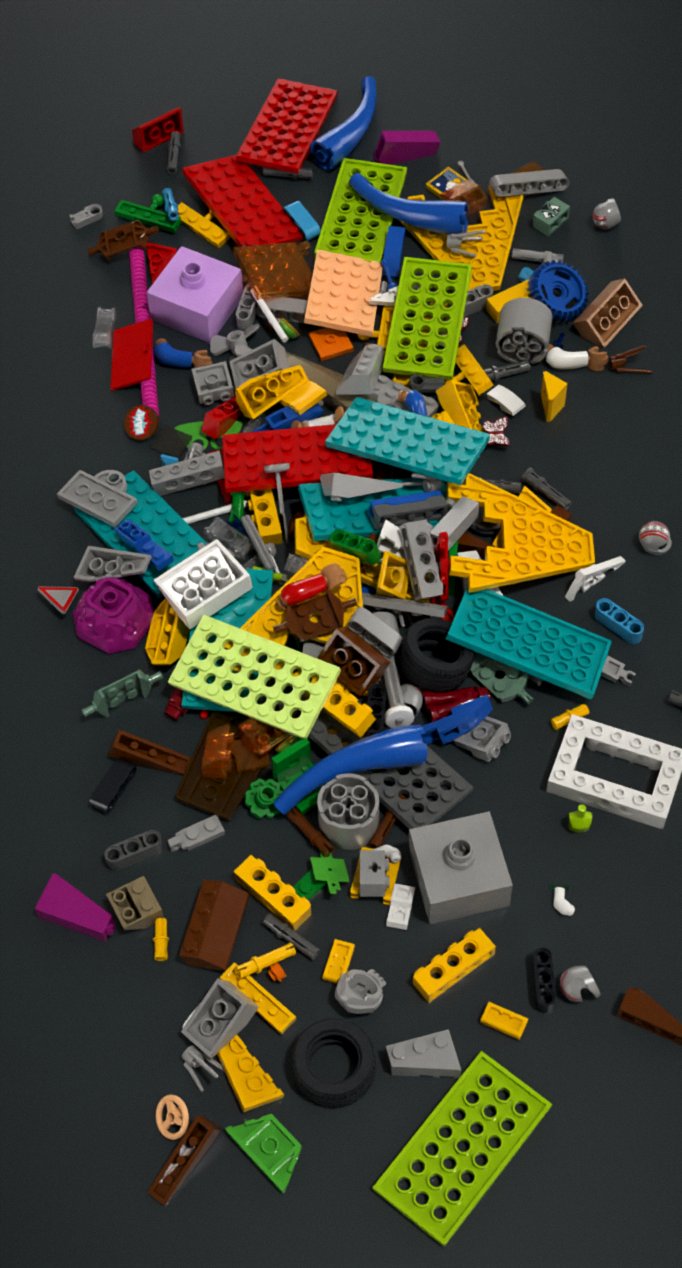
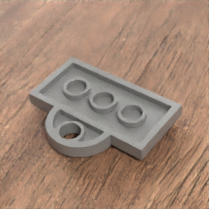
M380 375L372 394H365V396L377 401L376 403L409 411L405 404L398 402V395L402 390L406 392L412 390L401 383L394 382L388 379V377ZM422 395L426 403L427 416L432 417L439 410L440 403L431 397Z
M79 470L57 493L58 499L113 527H116L138 503L137 498L126 493V478L121 472L116 470H105L95 476ZM114 478L118 479L116 482H110Z

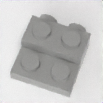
M226 361L192 369L200 404L211 405L214 401H228L231 397H234Z
M487 716L472 730L453 741L456 746L471 751L474 757L490 762L492 758L498 757L503 743L507 744L510 741L511 732L507 723Z

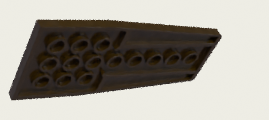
M273 679L267 681V687L274 686ZM290 686L286 687L287 691L291 693L293 688ZM262 696V704H264L267 697ZM278 704L275 706L274 711H279ZM213 710L177 790V801L212 816L216 815L224 821H230L244 801L245 793L250 790V784L258 779L280 743L264 754L254 750L279 734L282 730L238 712ZM300 710L294 711L292 718H296Z

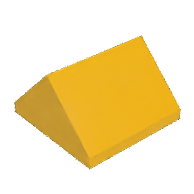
M546 371L543 372L541 399L546 421L551 422L565 406L568 383Z
M384 551L376 595L405 599L410 579L407 562L397 555Z

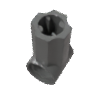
M416 374L410 377V389L416 390L422 395L425 393H436V390L444 385V378H428L424 375L418 376Z

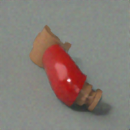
M337 563L330 564L324 567L319 574L286 585L281 590L278 604L282 609L286 610L288 604L295 606L327 589L336 590L338 585L347 582L345 578L347 575Z

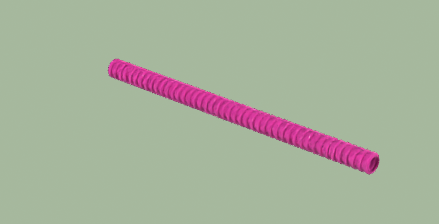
M140 246L129 249L135 323L150 319L144 250ZM152 345L151 379L141 382L142 404L153 408L159 418Z

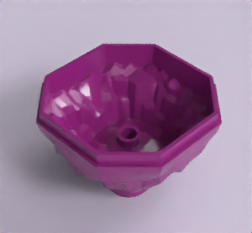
M107 577L99 579L83 593L76 609L73 611L77 637L108 654L135 649L150 629L154 606L151 596L123 578Z

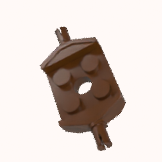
M139 220L104 231L99 234L97 246L87 249L88 254L91 256L96 253H102L108 261H111L110 256L138 246L145 250L149 236L159 233V228L156 225L147 229Z
M327 590V594L295 606L288 604L286 621L273 626L274 633L277 634L287 630V633L290 632L296 640L303 642L334 631L336 628L343 627L344 612L348 608L357 606L356 599L353 598L343 602L330 590ZM313 615H318L321 619L319 622L314 623L310 618Z

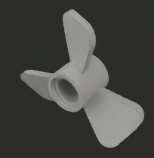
M259 324L248 327L244 332L241 330L233 331L227 337L212 336L210 340L211 354L217 356L231 349L232 353L239 357L251 351L252 349L248 347L246 338L260 327Z

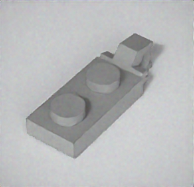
M214 815L180 830L175 834V837L167 841L172 852L180 848L183 850L188 849L189 851L224 835L225 830L218 817Z

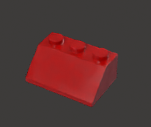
M177 107L132 129L133 142L143 153L170 140V134L174 131L180 134L184 133L181 108Z

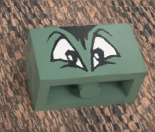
M553 197L539 211L534 213L533 228L546 236H550L569 218L570 206Z

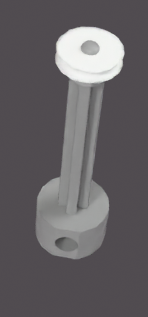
M380 611L372 613L400 634L396 617L393 614ZM384 656L391 662L383 673L389 703V710L384 715L385 723L392 729L409 726L415 719L414 713L410 707L404 705L394 656Z

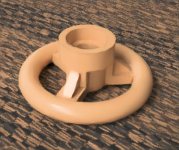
M166 1095L160 1100L156 1108L157 1127L167 1139L177 1140L181 1138L189 1124L188 1109L184 1101L176 1095ZM166 1104L168 1112L166 1120L163 1122L162 1112ZM175 1124L181 1126L179 1131L176 1133H171L168 1131V1128L171 1125Z

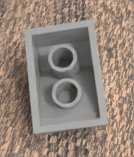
M275 339L230 361L235 389L251 378L289 368L285 348Z
M217 978L181 1032L206 1055L213 1058L248 1024L259 1006L230 981Z

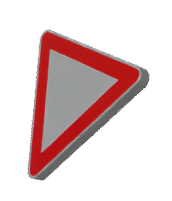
M38 587V592L62 614H66L79 590L77 587Z

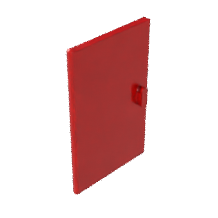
M152 318L113 331L111 391L151 379Z

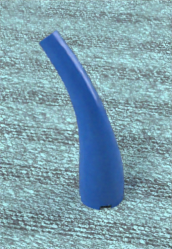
M366 76L362 79V94L364 98L357 111L344 122L310 144V155H314L317 160L315 164L320 169L327 171L340 164L353 151L367 131L376 106V81L373 77Z
M355 173L349 180V184L367 202L397 220L440 234L451 235L467 232L468 202L398 198L376 189L360 173Z
M418 724L384 730L337 750L310 767L294 780L273 802L274 806L286 815L307 794L340 774L372 769L424 765L423 762L427 760V744L423 743L421 735L425 734L423 727Z

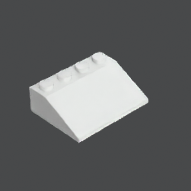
M218 539L154 579V582L178 617L189 629L198 625L203 615L210 617L253 588L249 573Z

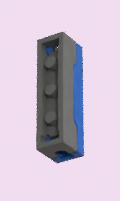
M440 490L372 500L370 501L368 516L375 530L383 528L385 520L395 526L426 519L427 522L440 520L446 515L448 504Z

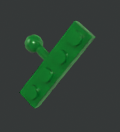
M160 194L152 196V204L149 208L121 200L114 210L115 216L132 221L139 220L142 224L152 227L157 225L159 229L175 233L181 224V217L172 221L167 213L156 210L157 207H161L164 204V198Z

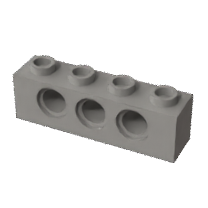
M219 451L149 470L151 485L159 496L225 478L224 462Z
M427 519L408 522L399 526L415 601L443 595V583L439 578V565L435 559V546L431 541V528L427 523ZM416 537L420 539L421 546L417 544ZM420 556L425 559V564L421 562ZM424 575L428 576L429 583L425 581Z

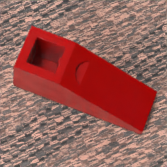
M236 397L205 413L201 432L214 439L224 435L243 414L236 403Z

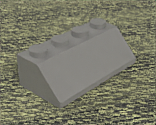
M369 344L352 359L336 390V395L372 394L383 369V346Z

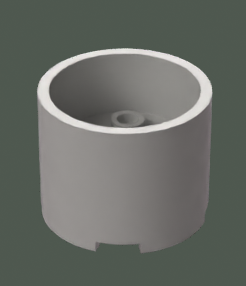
M516 298L505 303L500 312L495 342L498 349L497 353L511 363L528 360L531 364H535L543 360L547 355L553 318L551 310L544 303L531 298Z
M351 773L335 776L336 778L329 781L325 786L323 785L319 791L317 798L319 829L335 848L357 850L368 845L379 826V795L365 777Z

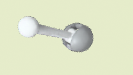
M267 543L265 546L275 563V572L280 573L274 559L277 553L274 543ZM278 581L280 585L285 583L284 581Z

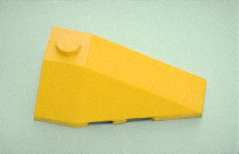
M301 365L251 378L235 389L236 403L245 417L254 419L309 379Z
M451 380L436 390L438 402L456 425L483 432V427L479 424L481 415L476 409L479 403L472 385Z

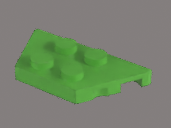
M273 1114L262 1116L258 1120L245 1121L244 1124L238 1126H228L225 1128V1132L283 1194L287 1189L302 1145Z

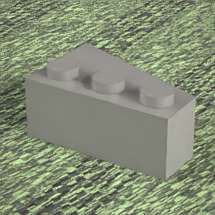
M449 1029L386 1046V1058L391 1075L417 1077L419 1075H426L437 1078L445 1076L457 1079L461 1077V1067Z

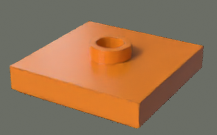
M326 327L309 333V338L321 362L354 352V348L345 331Z

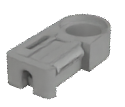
M99 204L89 205L83 211L74 215L70 214V221L76 229L82 228L103 217L102 207ZM94 210L99 211L97 214H92L91 212Z

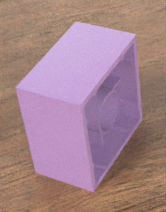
M181 246L147 291L150 318L154 322L210 344L212 336L218 334L240 302L243 293L241 269Z

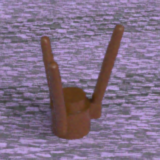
M646 345L610 356L611 369H616L617 373L652 374V370L623 368V366H626V358L638 355V351L645 349Z

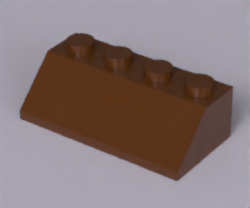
M203 880L179 954L188 966L227 970L249 899V893L222 881Z

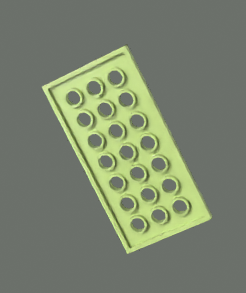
M203 615L168 683L171 686L302 739H307L341 669L325 661ZM217 636L215 642L208 643L209 637ZM228 642H233L234 645L231 649H224ZM244 649H250V653L247 656H241V653ZM201 653H208L206 659L199 660V656ZM266 655L267 660L264 663H259V657ZM224 659L225 662L222 666H215L217 660ZM278 662H284L285 665L282 669H275ZM239 665L242 667L239 673H232L235 666ZM295 669H302L299 676H292ZM192 670H199L197 676L190 677V672ZM252 673H259L257 679L249 680V676ZM210 676H215V677H216V679H215V681H214L213 683H211V684H207V683H206L208 677H210ZM312 676H319V680L316 683L309 682ZM268 680H276L274 686H266ZM226 683H232L233 685L230 690H223ZM287 686H292V687H293V690H292L291 693H289V694H284V693H283V690H284L285 687H287ZM243 690H250L247 697H240V693ZM310 693L308 700H301L302 694ZM260 697H267L264 704H257V700ZM278 703L284 704V708L281 711H274ZM294 711H301L300 717L292 718Z

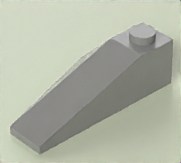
M340 473L320 474L324 496L331 497L332 501H342V498H351L403 487V483Z

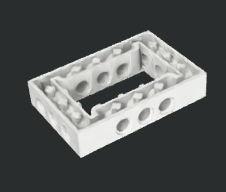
M572 714L551 771L546 792L663 830L682 772V749ZM584 741H586V747L591 751L595 752L597 750L609 754L613 758L615 756L628 760L632 764L634 762L647 766L651 770L660 769L652 795L575 771Z

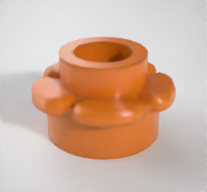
M278 962L270 965L271 969L268 970V973L273 981L278 980L282 982V979L286 977L283 968Z

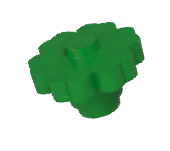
M263 779L252 782L249 787L250 790L244 796L245 805L250 807V814L258 819H262L264 816L272 819L274 816L279 815L280 811L274 806L273 802L283 792L280 790V784L272 779H268L266 782Z

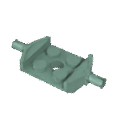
M475 652L470 673L501 702H508L516 697H521L528 705L530 701H533L534 698L525 691L530 674ZM503 671L506 675L503 679H497L495 677L496 672Z
M140 669L132 672L130 675L94 691L92 705L82 709V713L85 717L94 712H99L109 717V708L117 707L121 702L133 699L140 693L144 699L147 698L151 685L163 679L160 671L150 677Z

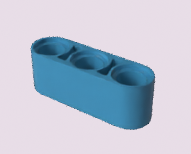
M300 201L283 207L291 221L304 234L305 242L320 236L321 230L319 225Z
M603 598L597 601L594 616L598 622L630 644L641 642L644 625L640 620L609 599Z

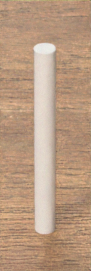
M251 289L250 293L282 342H287L289 338L257 289Z
M244 500V508L248 507L247 501ZM232 504L182 519L187 524L229 513L231 512Z

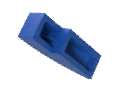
M388 227L383 259L387 260V267L393 279H398L405 240L404 227ZM382 266V277L388 278L384 266Z

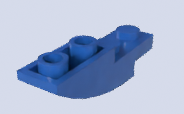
M316 403L299 415L287 406L265 417L267 422L252 432L290 429L295 420L300 422L309 421L319 417L324 411Z
M130 519L122 522L114 529L132 552L152 556L148 567H155L160 571L174 561L173 556L151 540L149 533Z
M488 694L451 708L452 715L423 725L422 727L425 732L424 735H421L423 743L430 744L441 739L444 745L476 727L493 710Z

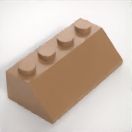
M625 278L611 281L573 324L583 338L601 348H605L643 305Z

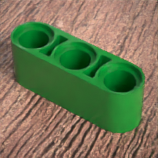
M340 529L333 531L329 536L336 551L358 557L360 562L368 565H375L381 560V554L373 540Z

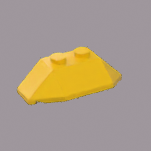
M166 598L153 613L145 650L153 665H171L179 659L186 648L190 629L178 617Z

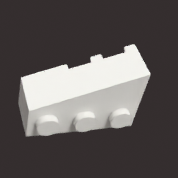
M385 520L376 545L381 554L379 562L382 563L384 551H388L406 560L399 528ZM416 539L417 544L421 546V541ZM420 556L421 562L425 564V559Z

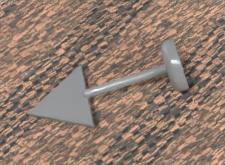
M290 464L264 466V471L266 473L275 472L280 514L283 515L286 544H288L280 472L289 470Z

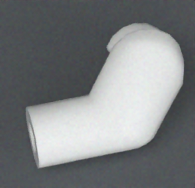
M388 844L373 849L385 850V856L390 858L392 863H397L401 860L399 849Z
M556 887L554 891V908L563 915H573L575 908L564 899L565 889Z

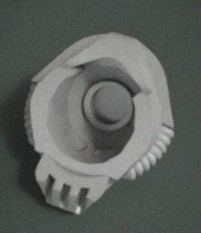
M356 969L350 970L344 974L342 973L335 989V999L348 1013H373L382 1002V988L386 985V982L373 969H370L368 972Z

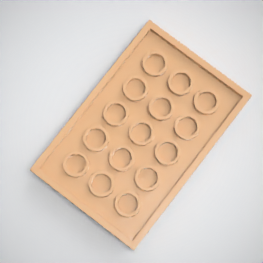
M317 250L304 323L372 337L377 305L369 304V299L379 294L383 270L381 263L377 261L368 262L358 257Z

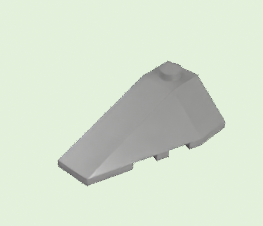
M88 546L73 578L75 580L94 582L107 577L118 578L145 573L152 556Z

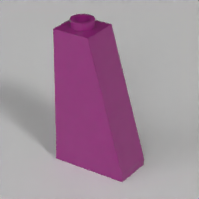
M381 131L373 157L376 163L392 165L435 155L440 146V139L435 131Z
M52 874L35 907L37 916L106 942L108 936H111L115 930L112 915L60 876Z

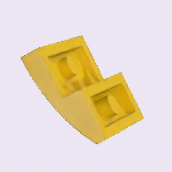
M308 380L278 402L284 407L289 406L301 415L326 397L327 393L325 389Z

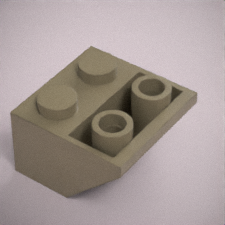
M144 876L106 894L124 930L146 929L154 925L157 918H164L162 909Z

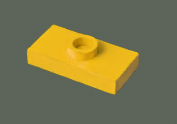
M337 939L334 940L323 973V980L338 984L342 973L344 974L348 971L355 944Z
M488 1002L480 1023L520 1040L528 1023V1018Z

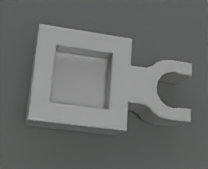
M607 656L601 676L615 683L620 679L623 684L630 686L632 681L628 680L626 676L633 679L636 673L624 670L625 664Z

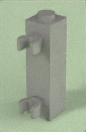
M464 496L457 503L447 498L448 508L446 515L435 527L429 524L431 528L430 537L434 546L436 547L439 533L447 531L449 550L478 518L479 502Z

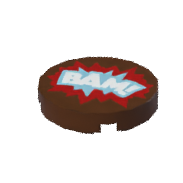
M136 405L127 412L124 419V427L130 437L145 441L156 434L159 428V418L153 408L147 405Z

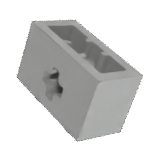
M360 850V897H385V888H389V876H385V871H389V859H385V850Z

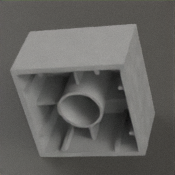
M490 811L409 829V854L429 924L510 906L513 885Z

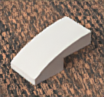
M497 385L487 393L488 400L499 404L501 411L512 416L526 407L525 403L517 395L501 385Z
M401 884L394 885L386 926L407 930L415 887Z

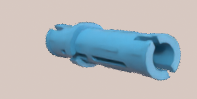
M165 188L162 191L165 211L169 219L175 221L179 218L177 212L178 205L175 203L172 190Z

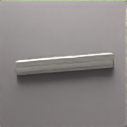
M250 515L242 516V524L265 569L274 571L276 569L275 563Z

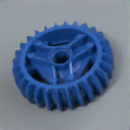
M555 260L542 263L533 271L527 283L529 285L527 291L530 292L528 297L544 303L551 310L552 320L555 319L556 323L559 321L562 323L565 321L569 322L577 318L584 311L589 300L587 298L589 292L586 291L588 286H584L586 280L581 279L583 275H578V269L574 271L572 269L573 265L568 267L567 262L562 265L561 260L557 263ZM553 290H557L560 293V297H556L553 294ZM574 299V306L566 309L565 305Z

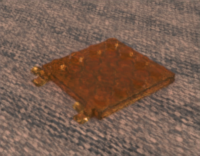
M295 242L234 247L233 254L257 300L309 295L313 274L303 257L309 254L306 249L311 248L309 242H302L298 246Z

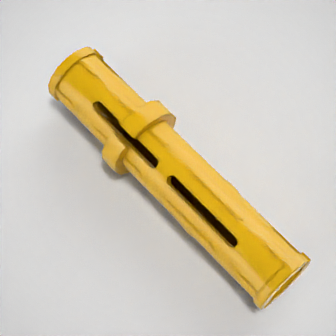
M288 943L262 956H254L250 961L235 966V974L240 973L237 976L239 979L253 973L258 974L262 972V969L296 955L295 947L290 949L293 944Z

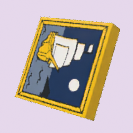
M448 167L427 182L426 188L443 201H455L472 188V183Z

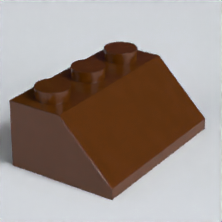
M347 626L336 628L317 658L340 667L341 672L338 678L359 696H362L381 678L391 663Z

